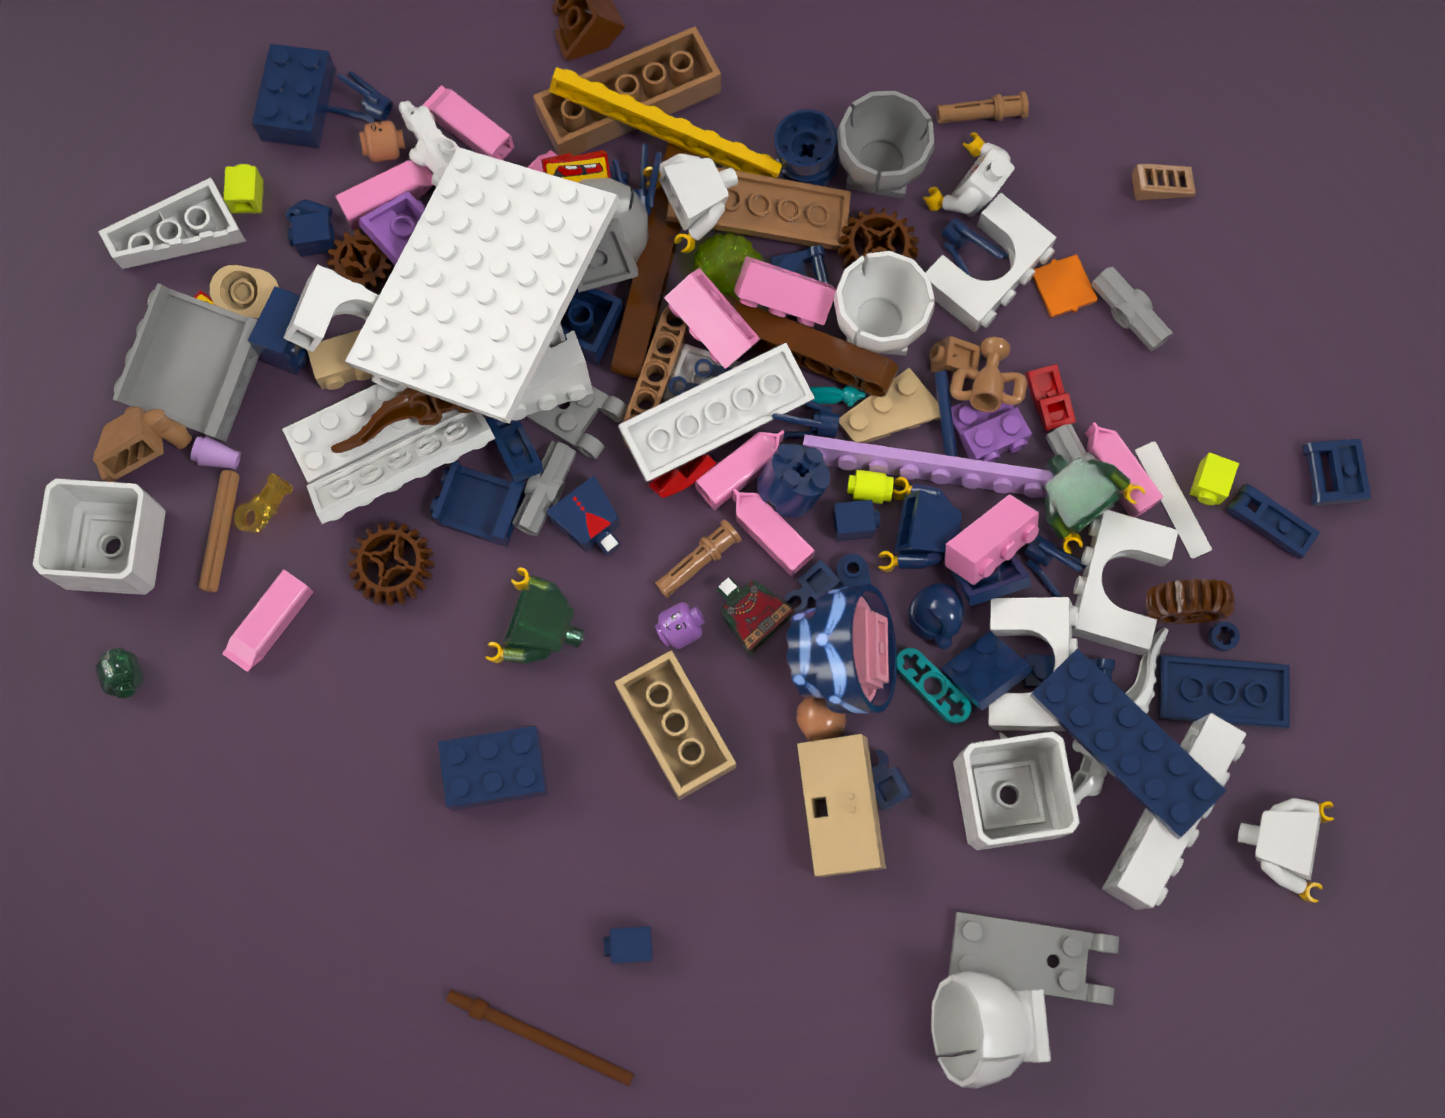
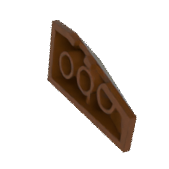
M556 0V4L552 6L553 15L558 16L559 28L555 30L556 40L564 58L568 61L609 48L625 28L612 0Z

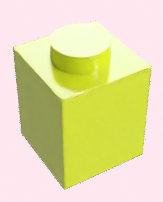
M238 164L236 167H225L224 202L231 213H262L263 178L256 166Z
M1209 452L1200 461L1189 495L1197 497L1199 502L1206 505H1220L1229 495L1239 463Z

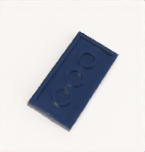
M1161 655L1159 656L1158 720L1194 722L1212 713L1232 726L1289 729L1290 667L1285 664Z

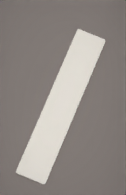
M1154 441L1135 449L1146 473L1164 498L1161 501L1176 530H1179L1178 534L1190 557L1193 559L1211 551L1212 548L1156 442Z

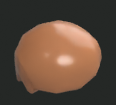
M805 698L799 704L796 717L797 724L808 741L837 738L844 733L846 714H839L829 710L824 698Z

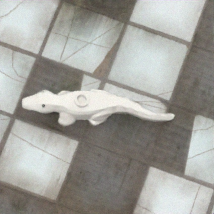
M410 101L401 102L398 108L409 130L414 132L418 140L416 147L410 150L409 158L420 166H427L433 172L432 184L437 187L458 146L453 140L445 137L441 130L437 129L434 116L427 107H415Z
M1165 627L1161 628L1154 635L1150 650L1143 654L1140 661L1136 681L1125 693L1145 713L1148 712L1150 701L1155 696L1153 690L1154 683L1156 682L1154 670L1157 666L1156 659L1160 653V648L1168 634V629ZM1074 739L1073 749L1084 755L1080 770L1076 772L1072 780L1077 806L1084 797L1095 796L1101 792L1107 770Z

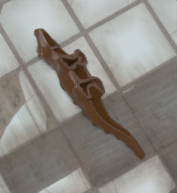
M408 387L403 392H398L389 401H384L382 406L371 415V419L366 425L362 426L357 434L333 445L331 450L334 453H342L357 448L373 439L385 427L397 421L416 418L420 425H437L441 421L443 413L455 409L460 413L474 411Z

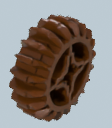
M872 207L869 209L868 215L860 210L857 214V219L851 217L848 220V226L842 227L841 232L846 234V236L838 238V243L846 244L838 249V257L843 259L841 263L842 268L846 269L860 258L854 246L857 238L862 242L861 246L864 248L863 257L868 253L884 251L895 253L892 243L896 239L902 250L901 255L915 261L919 254V249L916 247L918 246L919 239L913 236L915 232L914 226L906 227L907 217L898 220L897 211H894L891 215L886 214L885 207L881 209L880 213H876Z
M391 521L388 525V530H385L382 523H378V532L373 533L372 530L366 529L365 532L368 538L366 540L360 537L356 539V542L361 546L360 549H350V553L357 559L348 561V566L355 569L349 573V577L351 580L357 581L354 587L357 591H363L362 596L366 600L374 596V603L376 605H381L385 599L386 604L389 607H393L395 598H398L400 604L405 605L406 595L409 594L415 600L418 598L414 591L415 589L419 588L422 591L427 589V586L422 582L423 579L432 580L433 575L427 569L435 567V562L428 559L434 555L432 548H426L429 543L426 537L419 538L420 532L418 529L415 528L409 532V526L406 523H403L398 529L396 523ZM390 543L386 550L381 552L375 551L380 546ZM405 544L412 547L415 551V566L403 560ZM392 559H395L399 565H396L394 568L391 566L392 569L389 570L384 563L387 564L389 560L392 562ZM369 562L379 568L378 577L380 580L378 585L370 581L368 575ZM402 576L409 577L403 583L393 586L397 578Z
M1205 578L1181 579L1180 581L1160 583L1146 591L1147 599H1145L1148 617L1157 619V623H1165L1166 625L1210 623L1211 621L1226 619L1234 613L1235 597L1232 585L1223 580H1206Z

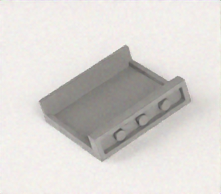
M157 283L155 290L148 297V309L144 319L138 323L136 329L137 337L134 345L126 354V366L122 376L117 379L114 385L115 394L113 400L132 407H141L146 412L153 409H162L165 411L164 414L170 419L226 442L259 358V355L248 342L257 319L242 316Z

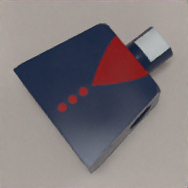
M594 475L546 511L551 523L585 552L598 544L608 556L621 546L620 541L612 533L620 526L619 518Z

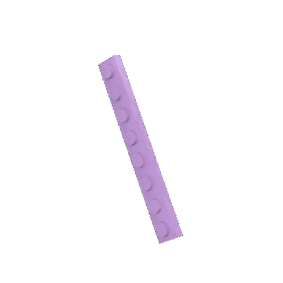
M804 435L803 446L820 450L826 466L840 467L848 471L857 469L882 472L887 475L904 477L908 480L920 479L933 481L936 484L961 485L969 489L981 488L994 490L998 493L1022 494L1030 498H1046L1053 483L1054 471Z

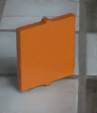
M1077 254L1058 261L1053 259L1050 264L1033 269L1036 271L1033 279L1051 318L1070 311L1076 313L1079 308L1098 301Z

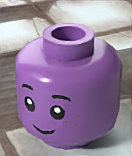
M680 602L659 614L658 624L655 625V628L666 647L671 645L675 649H681L701 638V625L705 623V620L697 606L691 608L687 603Z

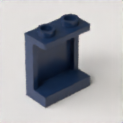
M460 461L452 462L451 467H446L441 478L443 488L440 496H435L431 504L430 513L433 514L434 522L438 526L508 547L514 530L512 523L526 496L524 494L526 488L525 481L514 483L513 479L512 481H507L463 467Z

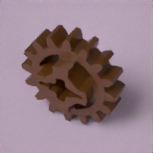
M355 229V236L352 237L347 232L343 233L345 240L341 242L335 239L334 243L337 249L328 251L332 259L327 261L329 269L353 283L363 285L367 290L372 287L376 292L379 291L377 284L379 282L386 284L387 277L385 275L391 274L393 271V267L390 265L393 264L392 261L366 233L361 235L359 229ZM357 256H359L360 259L364 261L366 268H363L362 264H359Z

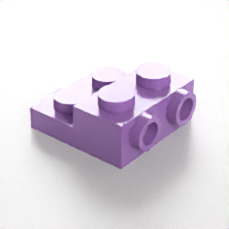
M407 191L359 218V226L392 263L396 265L425 210V206Z
M970 400L951 407L954 432L969 459L995 462L1000 458L999 454L1008 450L1011 453H1015L1028 445L1027 441L1032 433L1018 407L1013 408L1012 405L1001 403L1000 408L994 412H981L971 405Z

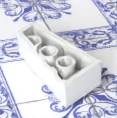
M212 178L98 231L110 255L122 269L246 242Z

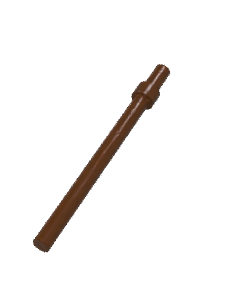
M451 989L446 998V1002L469 1012L468 1016L480 1022L482 1019L487 1020L626 1086H630L634 1073L489 1006L490 1002L479 997L475 1000Z

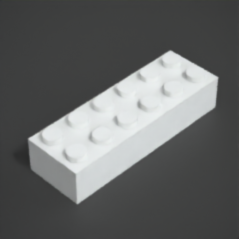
M1210 713L1191 724L1180 746L1224 787L1230 776V773L1227 772L1232 761L1236 762L1244 751L1245 745L1242 744L1246 733ZM1213 806L1202 816V818L1205 819L1210 814L1211 810L1213 809ZM1145 808L1102 890L1135 910L1153 908L1154 905L1159 906L1168 892V888L1164 886L1170 875L1174 877L1183 864L1184 859L1180 857L1185 847L1190 848L1198 837L1199 830L1196 827L1200 819L1180 839H1177Z

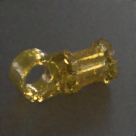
M270 473L267 477L268 482L260 494H255L249 503L241 504L236 509L234 521L237 528L247 532L258 533L262 531L270 518L279 511L278 505L285 495L292 493L293 486L287 480L283 482L284 478L281 477L279 479V475ZM253 510L255 512V521L251 526H248L246 521L247 513Z

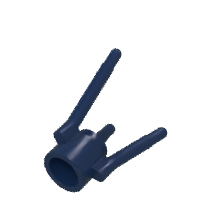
M349 71L348 75L355 82L342 74L337 75L339 80L364 96L362 108L365 110V113L328 105L326 108L327 112L365 120L369 123L376 122V120L385 121L388 118L393 107V101L378 92L353 71Z
M643 143L639 189H631V191H635L646 207L647 215H650L651 207H654V194L662 154L657 152L655 155L649 189H646L647 177L643 175V171L648 163V144ZM613 159L612 163L616 180L625 185L619 161Z
M959 218L953 219L942 231L941 236L946 240L943 247L950 252L959 268L970 277L972 275L955 248L959 247L962 250L972 241L999 260L1008 258L1006 252L974 232Z
M814 401L804 404L819 411V413L814 412L811 419L778 413L772 414L773 419L810 426V431H814L784 432L783 438H804V435L835 438L838 430L839 414L831 413V407L820 405Z
M1040 535L1031 542L1024 552V555L1029 558L1026 565L1035 571L1054 597H1062V595L1040 568V564L1047 567L1055 558L1078 572L1081 571V567L1084 569L1086 565L1081 564L1080 558L1066 553L1065 550L1055 546Z

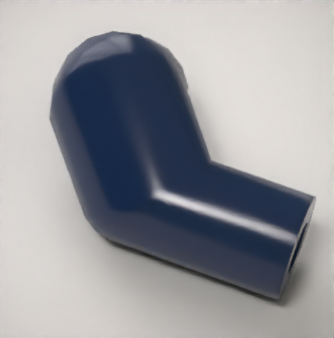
M304 199L287 209L286 219L291 223L290 216L327 211L330 218H332L333 209Z

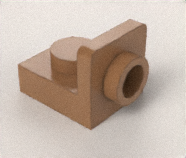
M953 336L936 342L930 351V372L934 373L945 369L955 373L957 369L961 368L978 370L980 346Z

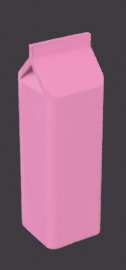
M441 85L422 105L429 109L437 123L476 153L504 160L514 148L512 136L451 89H446Z
M406 161L335 195L352 230L360 227L359 218L407 191L415 199L424 196L434 186L432 184L433 174L427 166H420L413 161Z
M1095 422L1092 423L1085 433L1088 437L1086 453L1090 452L1095 457L1103 480L1129 516L1136 518L1155 506L1164 497L1119 434L1114 430L1098 427ZM1114 470L1130 484L1136 483L1144 488L1145 495L1139 489H1133L1130 493V498L1137 503L1132 504L1124 497V490L1107 475L1108 472Z
M782 430L778 434L758 432L695 481V488L713 510L719 508L732 497V490L734 488L739 492L760 476L762 470L778 449L779 444L783 441L784 431Z
M735 488L732 490V499L736 502V522L793 577L814 557L815 550L768 503H765L758 493L738 492Z
M283 569L230 637L227 647L222 654L249 672L253 666L264 658L314 592L306 584Z

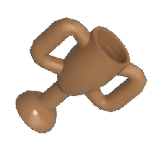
M999 337L984 339L981 342L980 351L987 359L986 366L981 371L970 368L957 369L952 376L950 387L952 397L962 401L970 400L971 405L981 412H994L1000 408L1001 403L1008 405L1020 404L1026 394V377L1017 372L1001 373L998 369L999 361L1007 358L1010 353V344ZM966 377L973 379L972 389L962 391L964 379ZM1013 381L1015 382L1013 395L1010 396L1003 392L1004 383Z

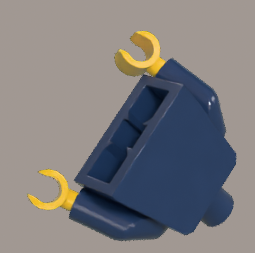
M896 478L895 485L905 488L902 491L893 489L892 492L894 499L904 500L894 551L900 554L898 557H894L888 551L881 552L878 555L879 558L887 557L892 561L888 566H878V569L887 573L892 571L895 566H899L900 569H923L941 563L945 557L946 543L963 531V529H960L961 511L953 507L952 502L941 489L917 483L911 486L906 478Z

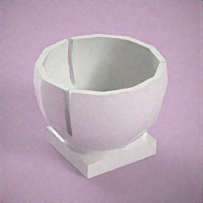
M891 251L868 253L865 257L862 255L844 270L833 297L840 330L846 335V342L878 354L906 356L908 346L926 331L935 306L930 277L913 259Z
M976 972L950 975L939 983L932 1002L931 1022L936 1056L971 1053L956 1057L938 1058L948 1079L961 1087L980 1088L1009 1077L1022 1062L1050 1061L1043 989L1012 990L993 976Z

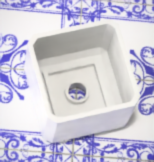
M54 479L45 488L33 566L39 574L66 590L146 595L155 586L166 511L138 484ZM113 539H119L121 542L120 549L114 554H107L106 546L108 542Z
M1055 732L971 743L958 754L953 762L967 842L976 850L1057 839L1073 833L1080 823L1064 741ZM1008 786L1015 790L1017 799L1014 804H1005L1000 799V790L1003 787Z

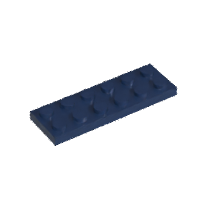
M1078 648L1030 695L1177 839H1180L1227 792L1214 777Z

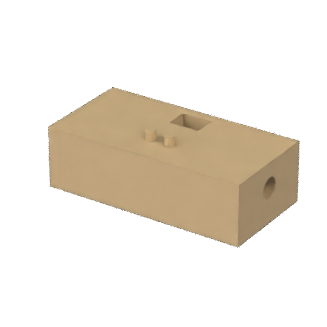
M863 734L798 743L815 876L828 877L886 869L867 737ZM826 799L827 817H820L818 800Z

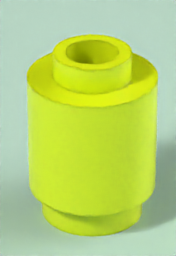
M856 469L855 476L849 475L847 494H853V501L872 500V503L882 504L883 501L891 502L894 477L886 476V473Z

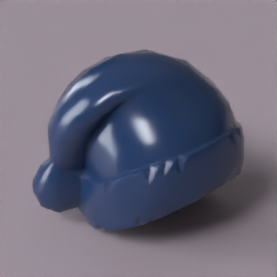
M935 583L923 588L916 594L908 608L907 617L912 631L927 641H935V644L940 649L951 647L952 637L959 632L964 616L965 607L962 596L953 586L946 583Z

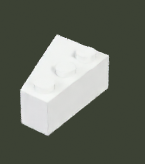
M574 330L566 334V341L553 348L548 345L512 420H521L529 414L541 410H551L559 404L571 400H581L586 395L593 393L586 361Z

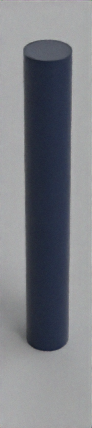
M947 371L934 372L944 454L957 457Z

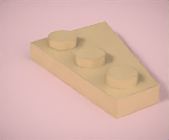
M908 368L894 378L886 396L877 397L870 395L839 418L838 427L849 441L869 443L904 429L910 430L919 427L923 423L940 420L938 402L913 371Z

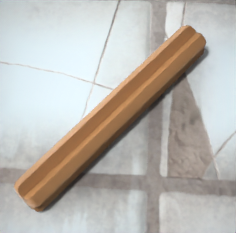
M223 470L220 474L199 582V589L205 592H216L219 586L239 482V474L234 471Z

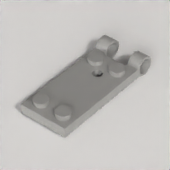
M592 386V394L586 395L581 400L569 401L570 406L567 409H560L557 405L551 410H541L529 414L525 419L578 450L586 457L596 460L604 449V445L595 437L584 432L599 411L613 421L621 423L624 420L628 406L620 399L608 396Z
M956 912L948 977L963 972L989 974L1002 981L1012 990L1043 989L1044 995L1113 1005L1115 988L1086 984L1085 978L1088 950L1118 954L1119 937ZM1051 954L1056 955L1059 960L1055 968H1051L1047 964V957Z

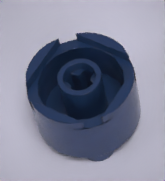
M781 444L757 479V489L761 499L765 503L769 501L776 507L774 511L780 515L792 518L804 516L814 507L830 484L829 470L823 461L824 457L820 450L796 444Z

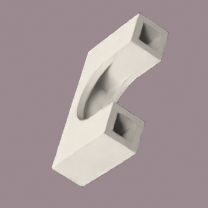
M1002 193L981 213L977 227L1004 248L1009 256L1010 271L996 280H977L967 275L942 255L926 272L930 277L935 301L974 333L981 325L986 328L996 317L997 313L995 310L1001 304L1004 307L1007 306L1017 293L1014 289L1020 283L1025 286L1034 276L1036 271L1033 269L1040 262L1044 265L1055 252L1052 246L1057 237Z
M317 264L306 282L284 339L314 352L323 339L332 317L339 314H352L367 320L379 295L367 290L363 285L353 283L338 275L335 271ZM373 375L371 380L396 393L403 391L406 387Z
M1104 509L1097 518L1093 517L1088 535L1093 536L1090 547H1085L1081 559V564L1086 565L1083 576H1078L1073 591L1074 594L1078 595L1075 606L1072 605V607L1078 608V626H1072V635L1141 656L1149 651L1157 619L1126 611L1113 604L1104 592L1102 571L1106 562L1119 557H1129L1164 567L1172 560L1179 530Z
M1069 597L991 599L990 630L996 636H1033L1044 640L1053 648L1055 654L1054 671L1078 648L1077 638L1072 639V626H1078V608L1072 607ZM1032 692L1005 693L989 705V726L993 730L1066 731L1030 697Z

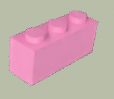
M748 256L745 257L734 288L735 294L740 298V303L753 308H757L758 304L769 307L768 312L780 317H786L787 313L797 316L796 321L814 327L815 323L825 325L836 291L831 284Z
M700 268L690 273L664 297L669 303L668 306L671 312L684 320L689 326L691 335L696 340L702 341L708 348L714 362L722 365L725 369L760 340L758 335Z
M1009 494L946 543L945 566L973 585L982 578L989 577L997 566L1005 560H1010L1018 549L1026 543H1031L1036 538L1039 532V512Z

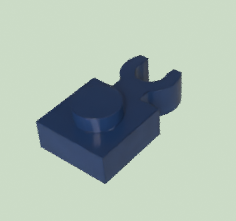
M820 559L798 579V582L803 587L799 590L790 591L784 599L789 605L795 599H801V605L795 609L797 613L800 609L810 608V602L813 599L817 601L819 596L825 593L826 590L840 588L843 583Z
M878 749L876 754L879 757V763L875 767L871 764V768L875 777L873 782L876 800L882 811L887 812L914 795L899 767L894 766L889 769L888 755L883 750Z

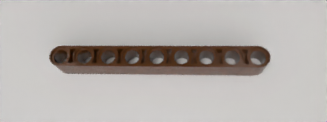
M668 142L664 161L679 153L697 157L699 155ZM662 185L656 188L654 207H651V214L648 219L649 238L637 262L638 277H634L611 365L612 374L638 379L654 336L677 245L674 243V239L681 229L680 223L666 221L668 197Z

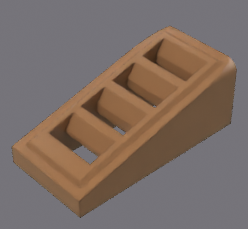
M1137 164L1131 173L1135 201L1194 197L1196 194L1192 167ZM1180 176L1185 177L1186 187H1180ZM1168 177H1173L1174 187L1169 185ZM1151 178L1152 185H1148L1147 179ZM1158 178H1162L1163 186H1159Z

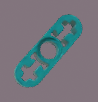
M906 648L898 654L897 673L945 722L958 725L969 717L971 713L969 700L919 650ZM903 657L907 659L916 658L915 667L920 672H922L924 667L928 670V672L923 674L918 683L913 679L917 677L918 673L912 668L908 670L903 668L905 663ZM928 678H936L941 683V692L937 695L928 694L924 689V681ZM948 690L951 695L947 699L953 705L959 702L963 706L960 710L963 715L955 714L952 717L948 713L951 709L950 705L944 700L940 706L936 701L940 700Z

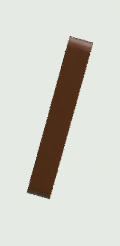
M722 294L760 338L751 348L766 353L787 343L799 367L877 397L887 395L899 369L896 362L892 359L856 347L852 343L787 318L774 315L761 308L744 305L739 302L740 300Z

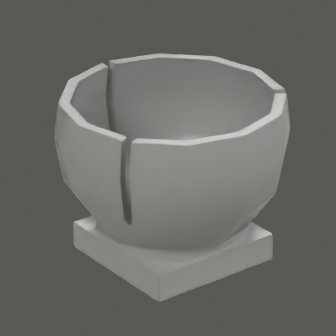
M897 91L870 92L852 102L837 130L840 163L848 173L846 189L904 199L907 185L920 177L934 151L933 121H931L930 115L918 100Z
M593 178L579 181L578 183L617 194L620 203L577 287L578 291L583 292L638 277L636 262L645 249L649 238L646 207L634 190L631 191L629 186L611 178Z

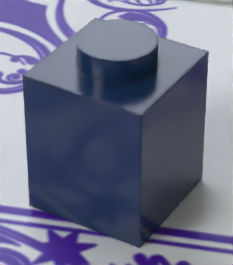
M327 211L290 216L292 228L287 229L288 240L291 247L295 246L300 257L328 253L332 249L336 250L334 225Z
M872 500L834 503L832 515L836 542L874 537L876 528H880V514L878 509H873Z
M651 927L610 929V936L604 937L605 957H611L612 964L653 961Z

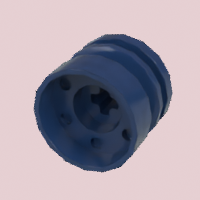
M812 109L797 110L787 115L778 124L774 134L777 162L783 164L780 170L782 179L818 186L827 185L835 177L839 167L837 129L825 114Z

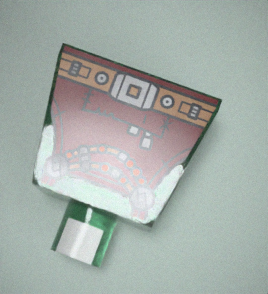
M729 577L717 588V591L727 601L720 609V615L748 657L793 616L794 610L792 607L755 580L750 581L741 589Z

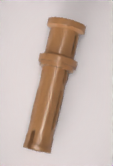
M1021 91L1019 95L1004 97L1001 94H996L992 99L937 105L938 124L984 118L1002 121L1003 118L1021 116L1022 119L1027 118V94L1025 91Z
M722 520L720 522L721 526L708 537L703 536L700 539L699 546L655 582L657 588L666 598H669L671 594L710 561L713 560L715 562L721 559V554L733 543L742 541L740 535L728 521Z

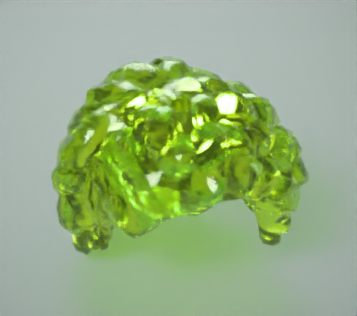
M727 233L725 236L715 234L712 238H708L706 242L700 244L697 247V252L694 253V271L700 268L722 294L732 296L738 300L740 298L735 294L734 288L745 257L748 256L766 262L763 256L753 249L750 241L742 235L736 236L732 233Z

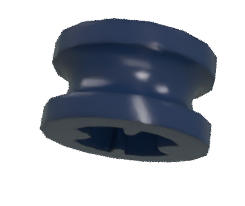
M1220 622L1214 625L1208 633L1210 645L1218 651H1228L1234 648L1240 640L1238 628L1230 622ZM1222 628L1225 629L1224 633L1229 632L1231 638L1227 640V645L1223 644V640L1219 642L1216 638V635L1221 633Z

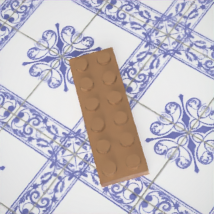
M716 167L718 172L725 170L724 168ZM735 171L738 184L727 189L729 197L725 204V212L712 228L808 246L821 245L825 249L838 251V249L846 245L838 243V238L846 236V234L841 232V229L844 226H848L851 191ZM668 199L666 221L680 223Z

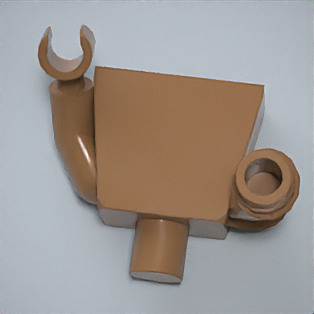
M128 407L123 415L103 427L97 448L94 451L93 461L97 465L102 481L116 482L122 476L162 455V438L177 449H183L191 442L192 436L186 430L185 425L170 419L164 414L165 411L162 409H153L146 412L141 407Z

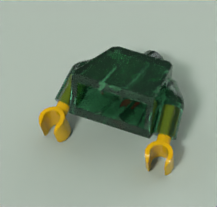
M1058 454L1046 464V467L1054 475V478L1045 485V489L1048 492L1044 499L1046 520L1057 536L1063 538V548L1069 554H1072V550L1067 543L1075 540L1082 548V539L1077 533L1122 498L1123 494L1126 500L1132 504L1137 503L1130 498V493L1133 489H1139L1145 495L1143 487L1136 483L1130 484V478L1110 463L1096 459L1085 462L1079 457L1069 464L1061 454Z
M518 568V574L525 576V578L521 582L511 579L514 587L521 592L502 644L508 646L504 648L496 642L488 643L487 646L498 648V653L495 657L485 656V658L494 663L505 660L506 662L528 664L547 660L551 654L559 653L563 643L578 648L582 643L585 631L570 625L574 610L568 606V599L554 582L538 576L530 577L526 569Z

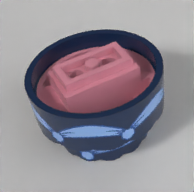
M871 584L826 590L817 599L816 608L800 609L791 617L792 625L787 632V642L789 644L787 661L792 669L791 680L799 689L798 693L800 696L808 699L824 698L828 709L832 712L839 714L881 713L887 709L892 700L897 676L896 638L887 603L881 592Z

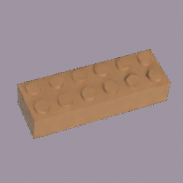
M696 26L579 75V77L588 81L600 82L616 93L630 95L637 102L644 105L658 107L668 115L721 93V73ZM549 89L533 95L536 113L557 155L571 153L575 156L636 129L549 92Z

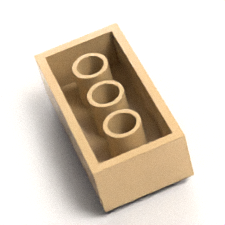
M672 650L615 681L620 696L679 800L736 768L735 760Z

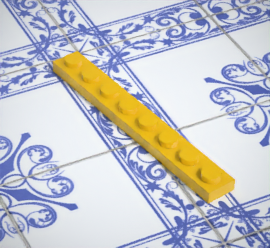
M556 67L552 76L549 92L699 156L711 158L713 162L727 168L731 167L735 171L777 178L783 164L777 162L770 155L756 153L749 150L742 143L728 141L721 138L714 131L700 129L693 126L686 119L672 117L665 114L658 107L644 105L637 102L630 95L619 94L609 90L600 82H591L581 78L572 70H563Z

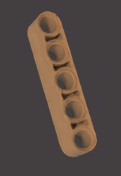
M669 306L661 314L623 422L648 411L638 407L642 401L652 402L654 404L652 408L664 403L666 390L689 332V326L682 318L675 316L669 309ZM673 319L683 322L678 327H672L668 324ZM663 346H669L673 349L670 354H661L658 350ZM654 373L664 377L659 382H652L648 379ZM622 435L623 443H624V445L629 449V447H628V445H627V443H626V441H625V439H624V437H623V435Z

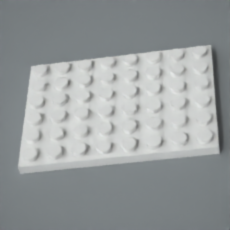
M457 147L345 362L350 367L510 424L620 203L619 197L614 193Z

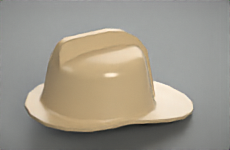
M228 265L219 269L213 275L210 282V296L213 303L218 307L245 317L259 318L274 286H279L276 279L264 270L240 265Z

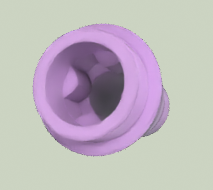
M198 436L191 451V460L196 461L198 466L236 470L241 458V452L235 451L209 436L205 438Z

